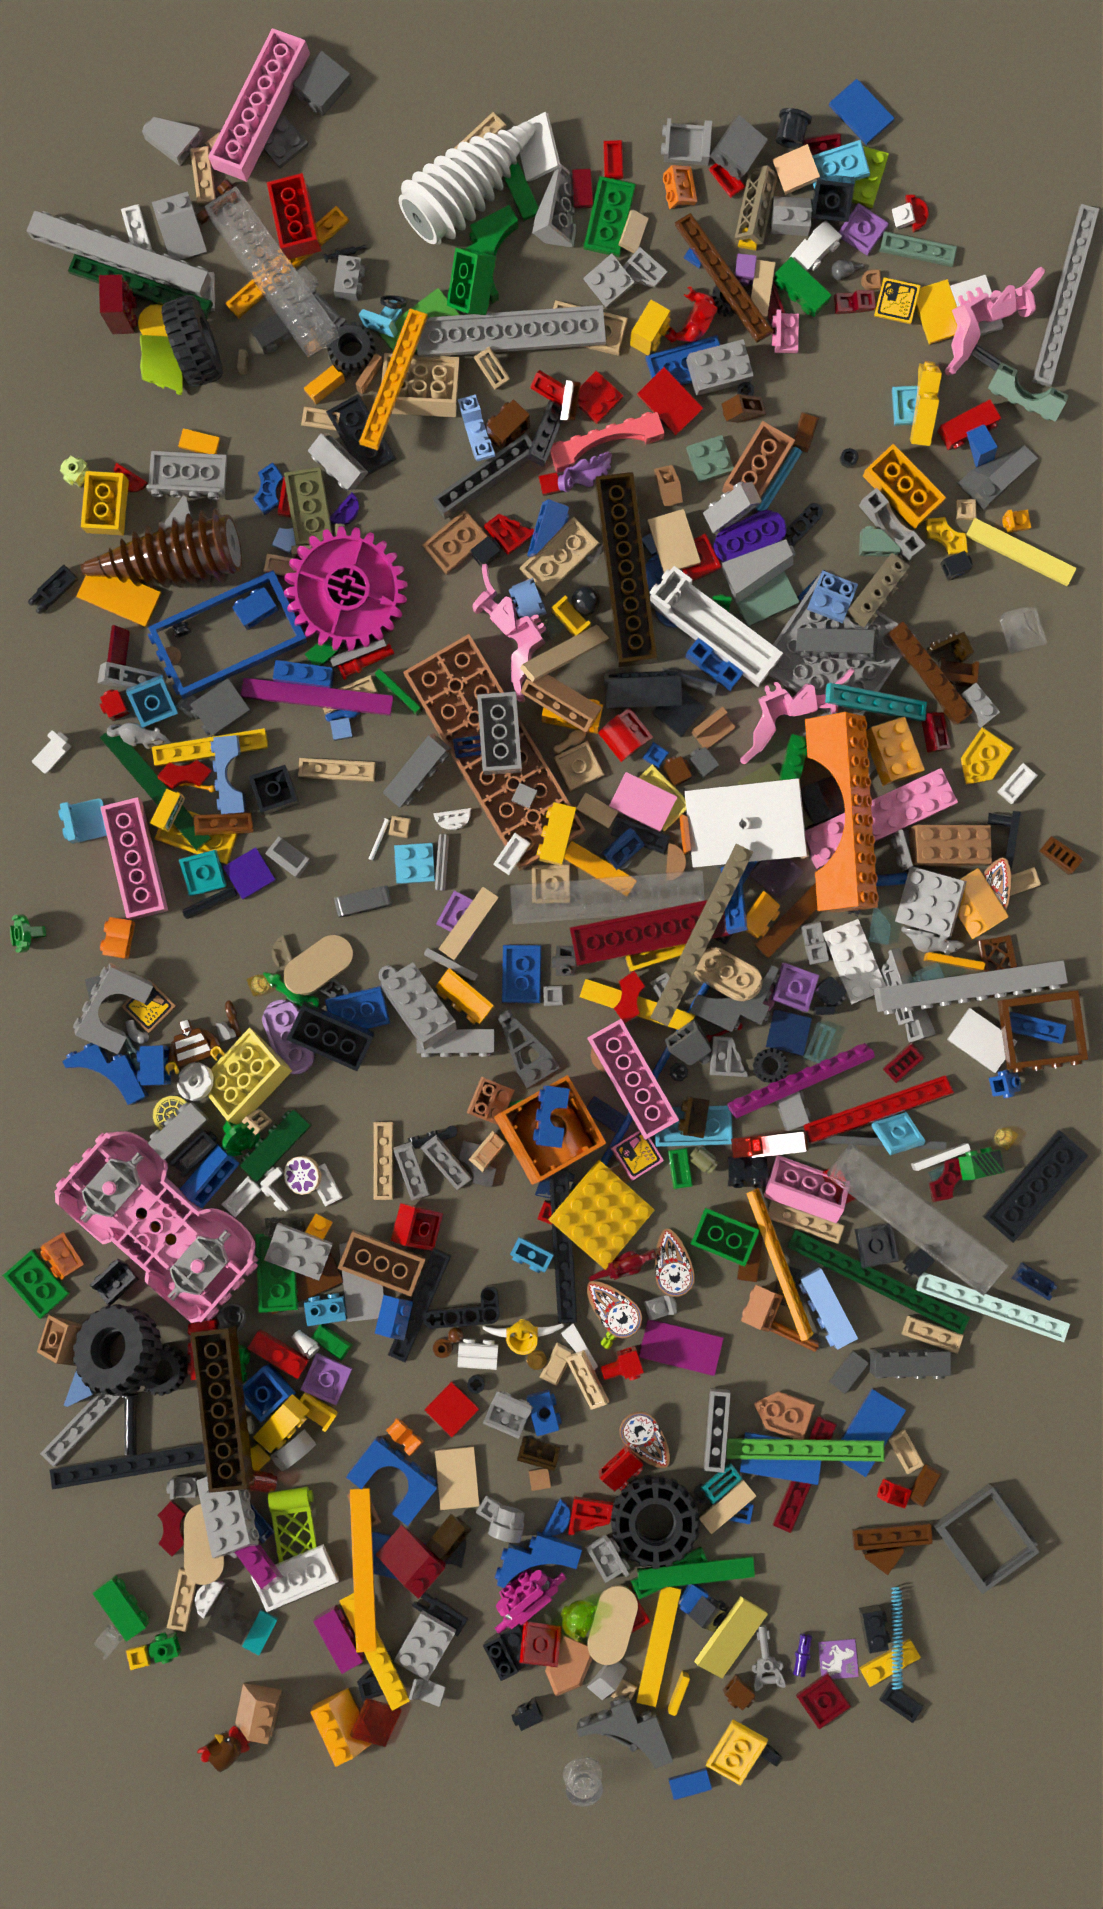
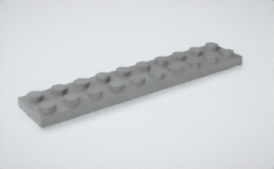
M603 305L487 313V315L471 314L428 317L417 345L418 357L479 354L488 346H490L493 352L606 345Z

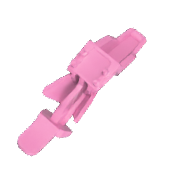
M1044 268L1036 269L1029 280L1017 289L1013 285H1008L1002 293L995 290L988 297L987 293H983L982 289L977 287L975 289L978 293L976 297H974L971 291L966 292L967 301L963 299L962 295L958 297L960 306L952 310L957 322V329L951 344L954 358L945 369L946 375L955 374L970 357L981 336L978 326L981 321L993 322L1009 317L1015 311H1018L1021 317H1028L1036 310L1034 294L1030 289L1041 279L1045 272Z
M482 564L483 579L487 591H483L474 602L473 611L476 614H480L484 610L491 616L492 622L506 636L517 641L518 649L511 655V682L514 685L516 699L518 702L523 703L525 697L520 692L522 690V683L527 676L520 667L523 663L531 660L533 653L545 644L541 634L546 631V627L543 623L536 626L537 623L541 622L538 615H533L530 618L525 616L517 620L516 605L512 603V599L509 597H504L499 604L495 603L493 599L497 592L491 585L488 565Z
M851 667L834 683L842 685L855 670ZM774 682L776 690L773 692L770 691L769 686H765L767 695L758 698L762 709V717L753 732V747L740 758L741 763L746 764L763 750L776 731L775 721L778 716L784 714L798 716L813 713L818 708H830L831 714H835L838 711V705L825 703L826 694L816 695L815 687L808 683L794 697H791L785 689L781 688L778 682Z

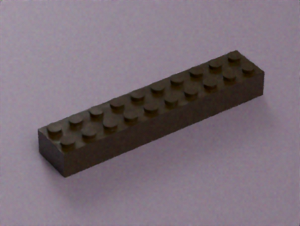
M633 472L595 476L618 667L656 663L657 651Z

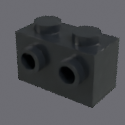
M879 1605L859 1608L865 1645L868 1652L871 1654L889 1650L888 1643H891L889 1631H885L884 1624L887 1623L885 1611H882Z

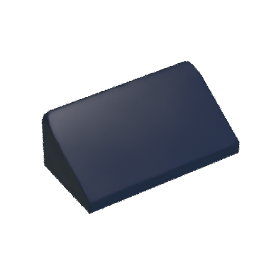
M629 828L609 845L602 854L617 870L642 849L645 844L637 833Z

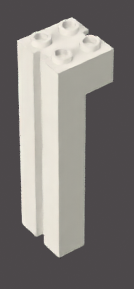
M675 566L671 570L667 569L661 577L663 579L661 584H655L650 591L651 607L693 639L697 640L700 638L713 648V652L720 659L733 663L744 672L743 676L759 687L781 659L783 653L692 585V579Z

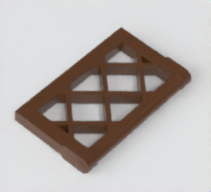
M1011 935L977 941L981 961L985 963L984 972H989L988 961L997 966L996 970H999V968L1005 969L1001 965L1007 957L1009 958L1010 967H1017ZM1001 942L1006 943L1007 953L998 948ZM985 945L993 947L988 957L985 953ZM995 950L1005 955L1000 964L990 959Z

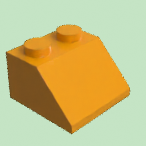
M765 891L758 896L746 913L748 930L745 931L755 938H758L760 935L764 937L770 928L767 926L770 920L775 921L780 914V911H778L780 905Z

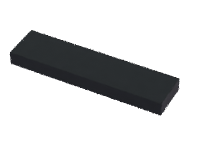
M552 400L546 406L526 457L542 467L547 461L562 422V406Z

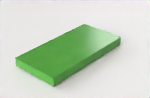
M439 288L410 308L426 313L428 317L459 315L454 308L446 306L447 298ZM409 310L402 314L395 322L398 330L395 337L379 332V335L392 352L395 349Z

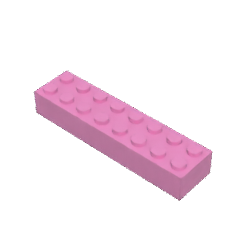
M273 28L271 29L208 156L215 170L246 182L248 181L293 89V83L299 77L310 55L305 40Z
M942 768L872 800L871 813L874 820L872 828L875 842L958 803ZM845 813L805 831L806 845L816 869L823 867L835 853L843 834Z

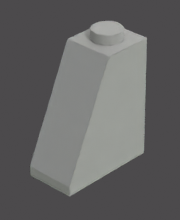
M153 117L150 121L146 122L142 130L146 141L179 166L191 154L190 149L196 148L203 139L201 130L198 127Z

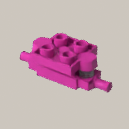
M528 1568L521 1572L511 1583L507 1584L499 1592L502 1599L496 1604L497 1611L501 1616H504L503 1621L494 1627L497 1633L501 1634L507 1627L513 1629L518 1624L522 1625L552 1600L551 1597L558 1592V1586L567 1579L565 1574L561 1572L555 1579H552L549 1576L547 1577L541 1570L534 1572L531 1568Z

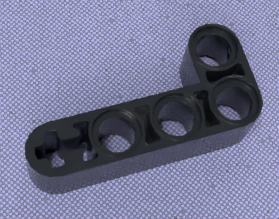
M493 1285L485 1286L480 1295L481 1305L431 1309L424 1316V1324L431 1329L493 1324L499 1319L500 1315L498 1290ZM488 1289L495 1293V1297L491 1300L484 1297V1292ZM493 1309L496 1312V1317L489 1319L486 1317L485 1312ZM474 1311L477 1314V1318L470 1321L467 1319L466 1313ZM454 1312L458 1317L457 1321H448L447 1314ZM441 1313H444V1323H441L442 1319H437L434 1324H432L431 1320H428L431 1314H434V1317L437 1318L441 1317Z

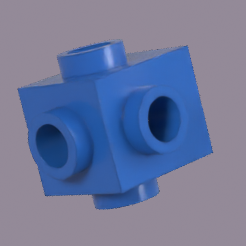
M1009 1069L997 1072L998 1076L989 1078L993 1097L1003 1095V1098L1015 1096L1014 1092L1021 1091V1080L1017 1072L1010 1073Z

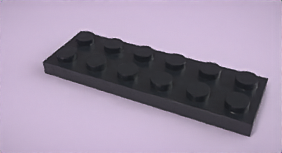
M1057 1130L982 1217L1010 1242L1014 1243L1089 1155L1064 1133Z

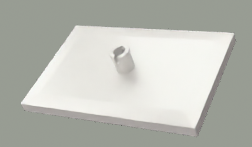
M800 778L685 791L693 867L726 864L736 843L753 851L749 862L807 856Z

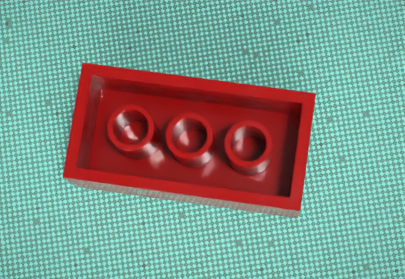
M303 173L267 182L279 245L285 260L321 252L310 193Z

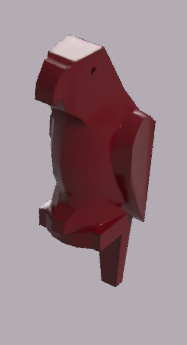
M654 1249L641 1254L629 1251L608 1263L606 1270L603 1269L588 1278L590 1281L610 1276V1279L614 1278L616 1280L621 1277L634 1275L641 1271V1267L645 1262L657 1258Z

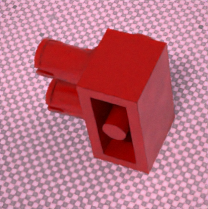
M635 1346L617 1351V1361L601 1366L604 1380L622 1375V1377L624 1376L625 1379L629 1378L631 1381L640 1378V1374L644 1373Z

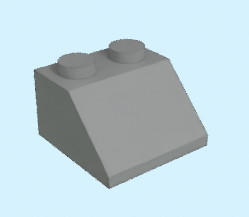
M773 196L771 234L808 236L811 227V199Z

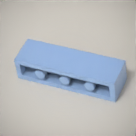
M818 1267L799 1277L801 1283L798 1286L803 1295L807 1293L810 1299L807 1303L812 1312H817L819 1318L816 1320L821 1329L825 1328L828 1334L825 1337L831 1347L834 1346L838 1350L857 1340L858 1338L822 1269Z

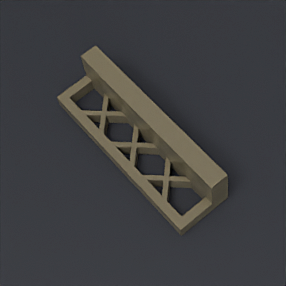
M768 165L749 169L735 239L738 241L750 238L757 245L764 243L778 177ZM760 174L759 178L753 183L754 176ZM756 190L755 196L750 200V195ZM753 207L752 212L746 217L747 211ZM749 224L748 232L742 233V230Z

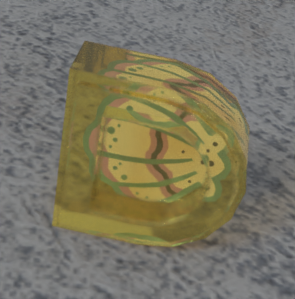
M254 975L246 979L253 997L263 994L269 987V983L263 975Z
M1000 1128L995 1132L994 1139L999 1146L1008 1151L1019 1134L1009 1128Z

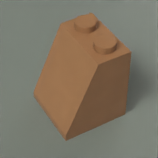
M243 1683L235 1724L248 1741L268 1745L275 1729L282 1690Z

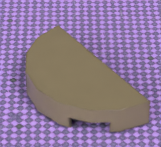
M283 935L276 940L271 953L276 966L285 970L287 964L293 960V956L286 937Z

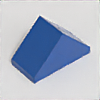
M983 424L966 432L975 467L994 460L997 445L986 426Z

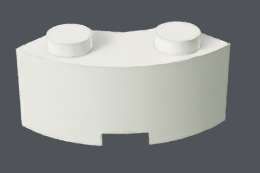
M825 221L813 230L808 240H803L790 257L807 272L810 270L814 271L821 264L820 260L830 251L834 252L840 245L838 241L842 235Z

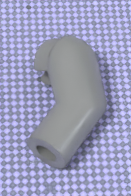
M135 1020L125 1022L128 1036L131 1040L138 1044H143L149 1040L147 1032L142 1033L137 1030Z

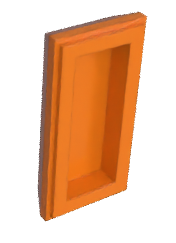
M682 814L679 820L683 853L686 855L691 852L688 817Z

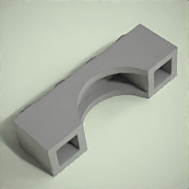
M875 488L862 499L859 507L878 529H882L900 547L899 554L907 563L922 552L926 544L914 531L907 529L900 523L892 512L889 501L878 488Z

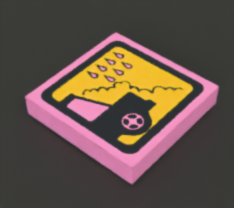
M637 1131L611 1148L630 1181H633L664 1161L650 1137L645 1140L640 1131Z

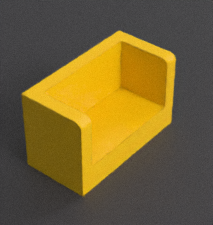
M566 595L552 607V614L573 637L591 628V622L589 620L586 621L568 602Z
M306 1392L299 1400L309 1409L306 1416L322 1426L324 1432L327 1431L339 1413L317 1397Z

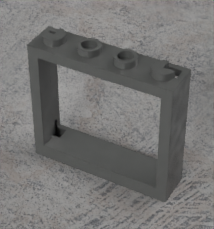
M987 1484L933 1524L936 1531L982 1594L1040 1553L1036 1548L1038 1545L1032 1535L1028 1537L1024 1530L1027 1528L1020 1519L1016 1520L1013 1516L1015 1513L1014 1509L1009 1503L1005 1504L1001 1499L1003 1494L997 1486L993 1488L990 1484ZM990 1495L1027 1547L981 1579L945 1527Z

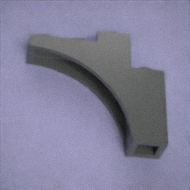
M775 966L769 967L767 973L762 978V988L754 998L747 1001H737L732 998L714 999L697 995L689 1013L729 1032H732L733 1029H738L741 1019H738L739 1016L759 1025L762 1022L766 1023L771 1012L768 1011L769 1006L763 1004V1002H767L772 993L769 989L772 984H776L780 976L777 973L779 968Z
M629 1695L615 1697L611 1701V1710H602L596 1716L591 1718L586 1716L577 1722L576 1730L579 1737L591 1734H610L624 1738L639 1747L646 1754L654 1769L673 1762V1755L656 1710L652 1712L650 1710L644 1711L637 1717Z

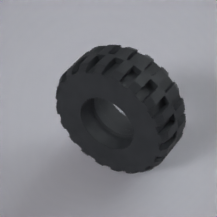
M191 295L166 302L162 306L161 311L163 323L174 356L188 384L193 387H199L219 380L223 374L220 355L213 333L199 302Z
M120 1304L104 1306L100 1311H95L91 1314L90 1318L82 1324V1329L78 1331L76 1344H74L73 1351H75L73 1360L77 1367L78 1376L82 1377L81 1380L85 1386L90 1387L92 1391L102 1394L127 1396L130 1393L139 1391L140 1387L145 1386L150 1381L149 1378L155 1374L157 1364L161 1360V1335L159 1329H156L155 1321L144 1311ZM123 1334L125 1352L120 1362L113 1367L110 1360V1350L115 1339Z
M646 1475L642 1479H634L629 1486L621 1490V1494L614 1501L611 1513V1527L614 1540L620 1551L627 1556V1559L631 1562L639 1563L641 1567L652 1566L653 1569H660V1566L666 1565V1568L673 1566V1562L677 1560L679 1562L685 1558L684 1555L692 1551L693 1544L698 1539L700 1519L695 1501L688 1490L672 1478L668 1479L663 1475H657V1477ZM651 1504L664 1505L673 1515L674 1522L671 1531L658 1539L643 1536L637 1527L639 1512Z

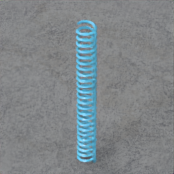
M892 1587L891 1589L895 1591L891 1593L895 1595L891 1596V1598L895 1600H891V1602L897 1604H892L891 1606L898 1607L891 1609L898 1611L891 1613L892 1615H898L891 1617L892 1619H897L891 1621L896 1623L891 1625L896 1627L891 1629L896 1632L892 1633V1635L898 1636L892 1637V1639L899 1640L891 1642L898 1644L891 1646L892 1648H898L891 1650L892 1652H897L892 1654V1656H896L892 1660L898 1661L892 1662V1664L900 1665L892 1666L893 1669H899L892 1670L893 1673H898L892 1675V1677H897L892 1679V1681L898 1682L892 1683V1685L900 1686L892 1687V1689L896 1690L904 1687L901 1685L904 1683L901 1681L903 1679V1673L901 1672L903 1669L900 1668L903 1667L900 1664L903 1662L900 1660L903 1658L901 1656L903 1654L901 1652L903 1644L900 1643L903 1640L899 1639L903 1637L900 1635L903 1633L900 1631L903 1629L901 1627L903 1619L900 1618L903 1616L900 1614L903 1611L899 1610L903 1608L899 1606L903 1604L899 1602L903 1600L900 1598L903 1595L900 1594L902 1590L899 1587Z

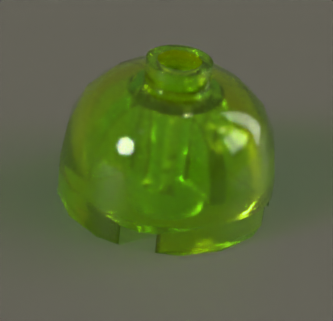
M576 1600L569 1606L566 1605L561 1612L564 1632L575 1641L581 1642L580 1636L584 1638L592 1626L594 1617L591 1616L593 1611H596L597 1606L585 1600Z

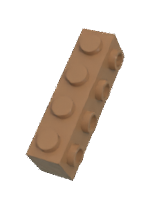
M548 674L534 682L527 678L520 692L585 733L593 725L602 709L601 706Z

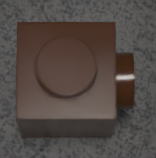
M673 756L665 761L666 764L663 769L674 787L691 779L692 775L689 771L691 767L686 759L683 760L681 756L678 758Z
M736 1674L723 1689L724 1695L729 1698L727 1701L735 1709L739 1707L743 1711L746 1707L749 1708L755 1700L754 1690Z

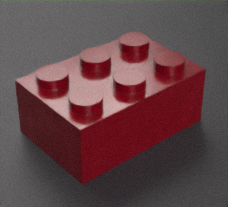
M122 274L99 275L100 314L112 334H135L134 327H137V317L134 315V309L137 308L136 297H133L132 289H129L128 282L124 280Z

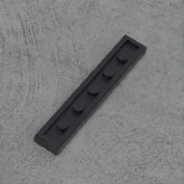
M433 1248L411 1300L413 1304L405 1339H394L388 1356L406 1363L422 1326L424 1316L428 1312L452 1255Z

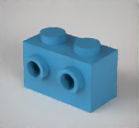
M519 1236L510 1255L513 1256L512 1260L523 1264V1262L529 1264L531 1270L537 1273L541 1271L545 1273L554 1253Z
M339 1293L328 1294V1298L320 1299V1296L308 1297L309 1301L304 1302L307 1326L347 1320L344 1295L339 1296Z

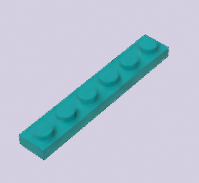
M835 683L827 684L825 703L900 718L905 717L906 719L925 721L927 702Z

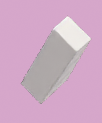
M574 1323L570 1324L561 1332L562 1336L576 1353L585 1351L595 1370L598 1367Z

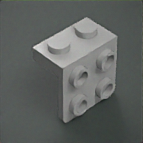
M496 1392L483 1424L519 1439L533 1407L523 1399L517 1400L512 1398L507 1392Z
M604 1535L586 1546L605 1583L621 1573L626 1577L630 1576L628 1573L630 1567L622 1555H618L620 1549L613 1538L609 1539Z

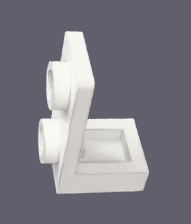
M52 730L47 735L51 740L32 760V763L45 774L72 747L66 742L68 738L60 731L57 734Z
M272 1167L264 1174L266 1178L260 1183L263 1186L261 1190L266 1196L269 1197L271 1195L274 1198V1204L280 1211L284 1210L287 1212L291 1208L271 1187L284 1174V1171L280 1167L276 1169Z

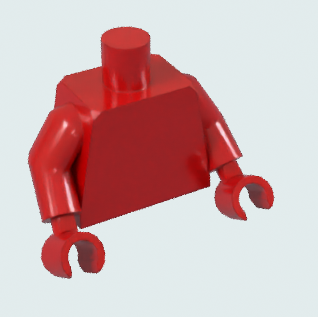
M691 286L687 287L690 293L688 295L684 294V296L691 302L695 300L696 302L681 331L677 333L672 327L669 328V334H665L669 342L672 343L676 340L695 342L704 335L718 309L714 306V299L711 296L697 292Z

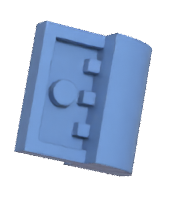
M822 570L807 610L843 623L858 584Z

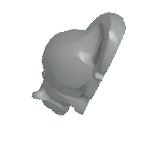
M132 722L123 725L113 724L107 728L108 736L116 737L120 735L125 743L136 746L137 743H143L145 748L150 749L152 743L155 745L171 743L164 734L160 733L159 728H155L153 731L145 727L142 728L141 725Z
M905 926L901 929L904 934L912 939L914 946L922 952L940 951L944 952L945 955H949L964 946L958 940H948L946 936L926 930H913Z

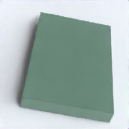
M783 571L736 604L746 625L750 627L799 604V600L785 571Z

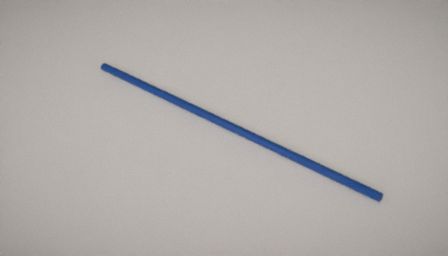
M703 983L697 995L705 997L710 986ZM693 1002L687 1011L688 1013L693 1005ZM667 1047L652 1071L655 1079L658 1078L672 1054L668 1051ZM629 1112L600 1160L606 1166L613 1155L611 1148L620 1143L633 1121Z

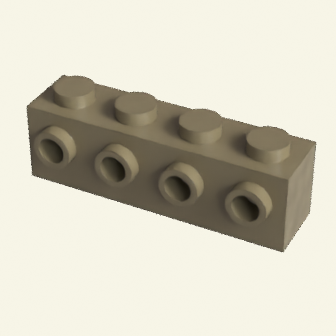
M891 553L851 605L846 615L863 628L868 622L872 624L878 616L876 611L878 609L883 610L888 603L886 598L888 596L892 597L898 590L896 585L899 582L903 583L909 574L906 572L910 565Z

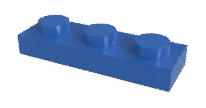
M1009 1012L1012 1033L1057 1044L1063 1043L1066 1025Z

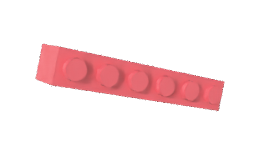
M647 412L637 419L629 418L624 423L618 425L615 423L610 424L606 429L600 431L595 429L588 432L587 435H576L570 438L569 441L553 443L550 455L557 474L564 472L567 467H573L575 462L584 453L605 442L619 439H635L645 441L647 445L664 439V430L658 412Z

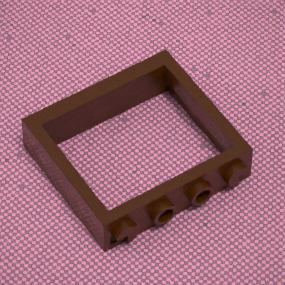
M1078 990L997 1001L1007 1069H1013V1073L1023 1072L1025 1067H1032V1070L1044 1069V1065L1051 1064L1052 1068L1063 1067L1065 1062H1070L1071 1065H1080L1082 1060H1088ZM1071 999L1079 1055L1016 1062L1009 1007Z

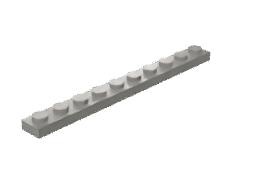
M1081 204L1079 207L1032 380L1034 383L1048 387L1052 385L1098 216V208Z

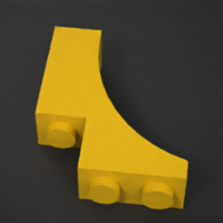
M925 361L924 364L919 363L917 397L910 435L911 444L926 446L931 444L939 404L937 395L942 375L935 362Z

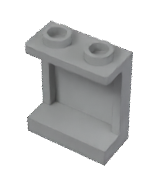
M667 118V125H663L662 137H666L665 143L661 144V155H664V162L708 166L712 121L705 120L704 126L671 123V118Z

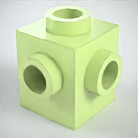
M73 456L65 459L60 469V472L64 475L63 479L70 485L74 483L80 488L85 483V472L90 471L83 459L80 457L76 459Z

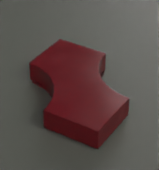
M958 1158L945 1160L942 1174L936 1180L929 1182L932 1202L953 1199L954 1186L962 1179Z
M173 1500L157 1515L163 1524V1535L158 1544L171 1557L184 1545L181 1521L186 1514Z

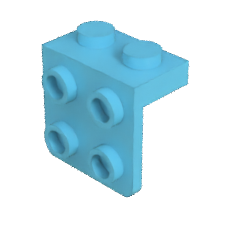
M94 799L73 805L68 802L61 803V809L58 810L61 821H64V838L75 844L107 836L100 808L104 806L101 799Z

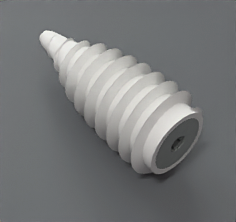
M531 121L523 122L518 126H513L510 130H500L498 135L486 133L484 138L474 136L471 138L470 143L461 142L457 149H448L445 156H437L434 164H426L423 172H415L413 174L412 180L403 181L399 205L405 218L416 233L426 242L440 245L441 239L444 236L449 239H455L456 232L454 227L459 230H465L466 223L464 218L474 221L476 219L474 208L483 212L485 211L484 198L491 202L494 201L493 187L499 191L503 190L501 178L502 176L506 178L511 177L509 167L511 164H517V155L520 151H523V147L534 135L536 129Z

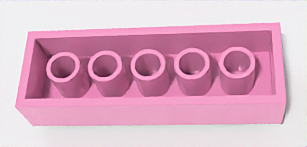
M137 797L101 806L126 918L134 920L167 912L168 907L143 801Z
M622 1019L587 1038L645 1140L679 1121Z

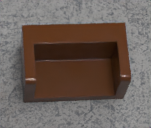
M944 657L938 660L937 666L952 685L971 687L977 683L979 661L969 664L945 661Z

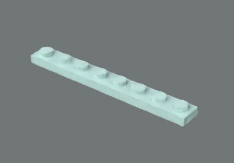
M925 1272L919 1277L915 1288L917 1291L1061 1342L1065 1341L1070 1326L1069 1323Z

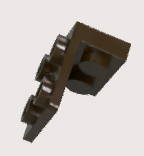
M958 631L948 635L944 641L941 642L940 639L934 641L927 648V653L932 656L952 647V654L960 663L968 660L974 653L965 631L960 634Z
M686 1096V1100H682L681 1111L684 1114L683 1119H679L678 1130L681 1131L680 1135L704 1138L710 1100Z

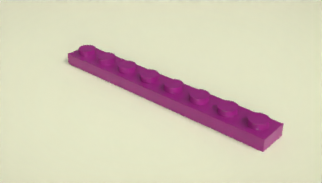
M866 1043L859 1044L832 1058L822 1060L814 1066L806 1067L798 1073L770 1083L764 1088L736 1098L734 1101L727 1103L728 1108L736 1118H739L875 1058L874 1051Z

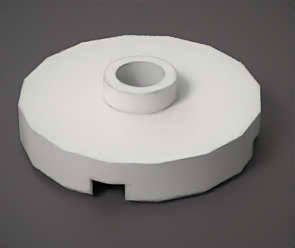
M194 1062L186 1065L178 1076L180 1079L179 1083L177 1082V1088L179 1093L186 1099L192 1101L201 1100L212 1089L214 1076L211 1069L202 1063Z

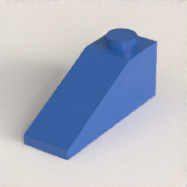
M550 499L542 502L528 550V557L536 555L567 523L569 519L568 506Z

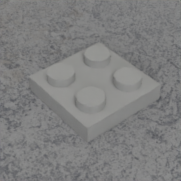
M612 253L583 278L606 309L636 284Z

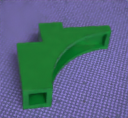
M510 205L470 225L469 237L473 244L467 247V249H474L496 256L504 240L518 229V219ZM493 279L489 297L492 304L499 301V293Z

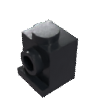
M535 1697L531 1699L530 1704L523 1703L519 1705L515 1713L511 1715L514 1725H519L521 1731L543 1721V1714Z

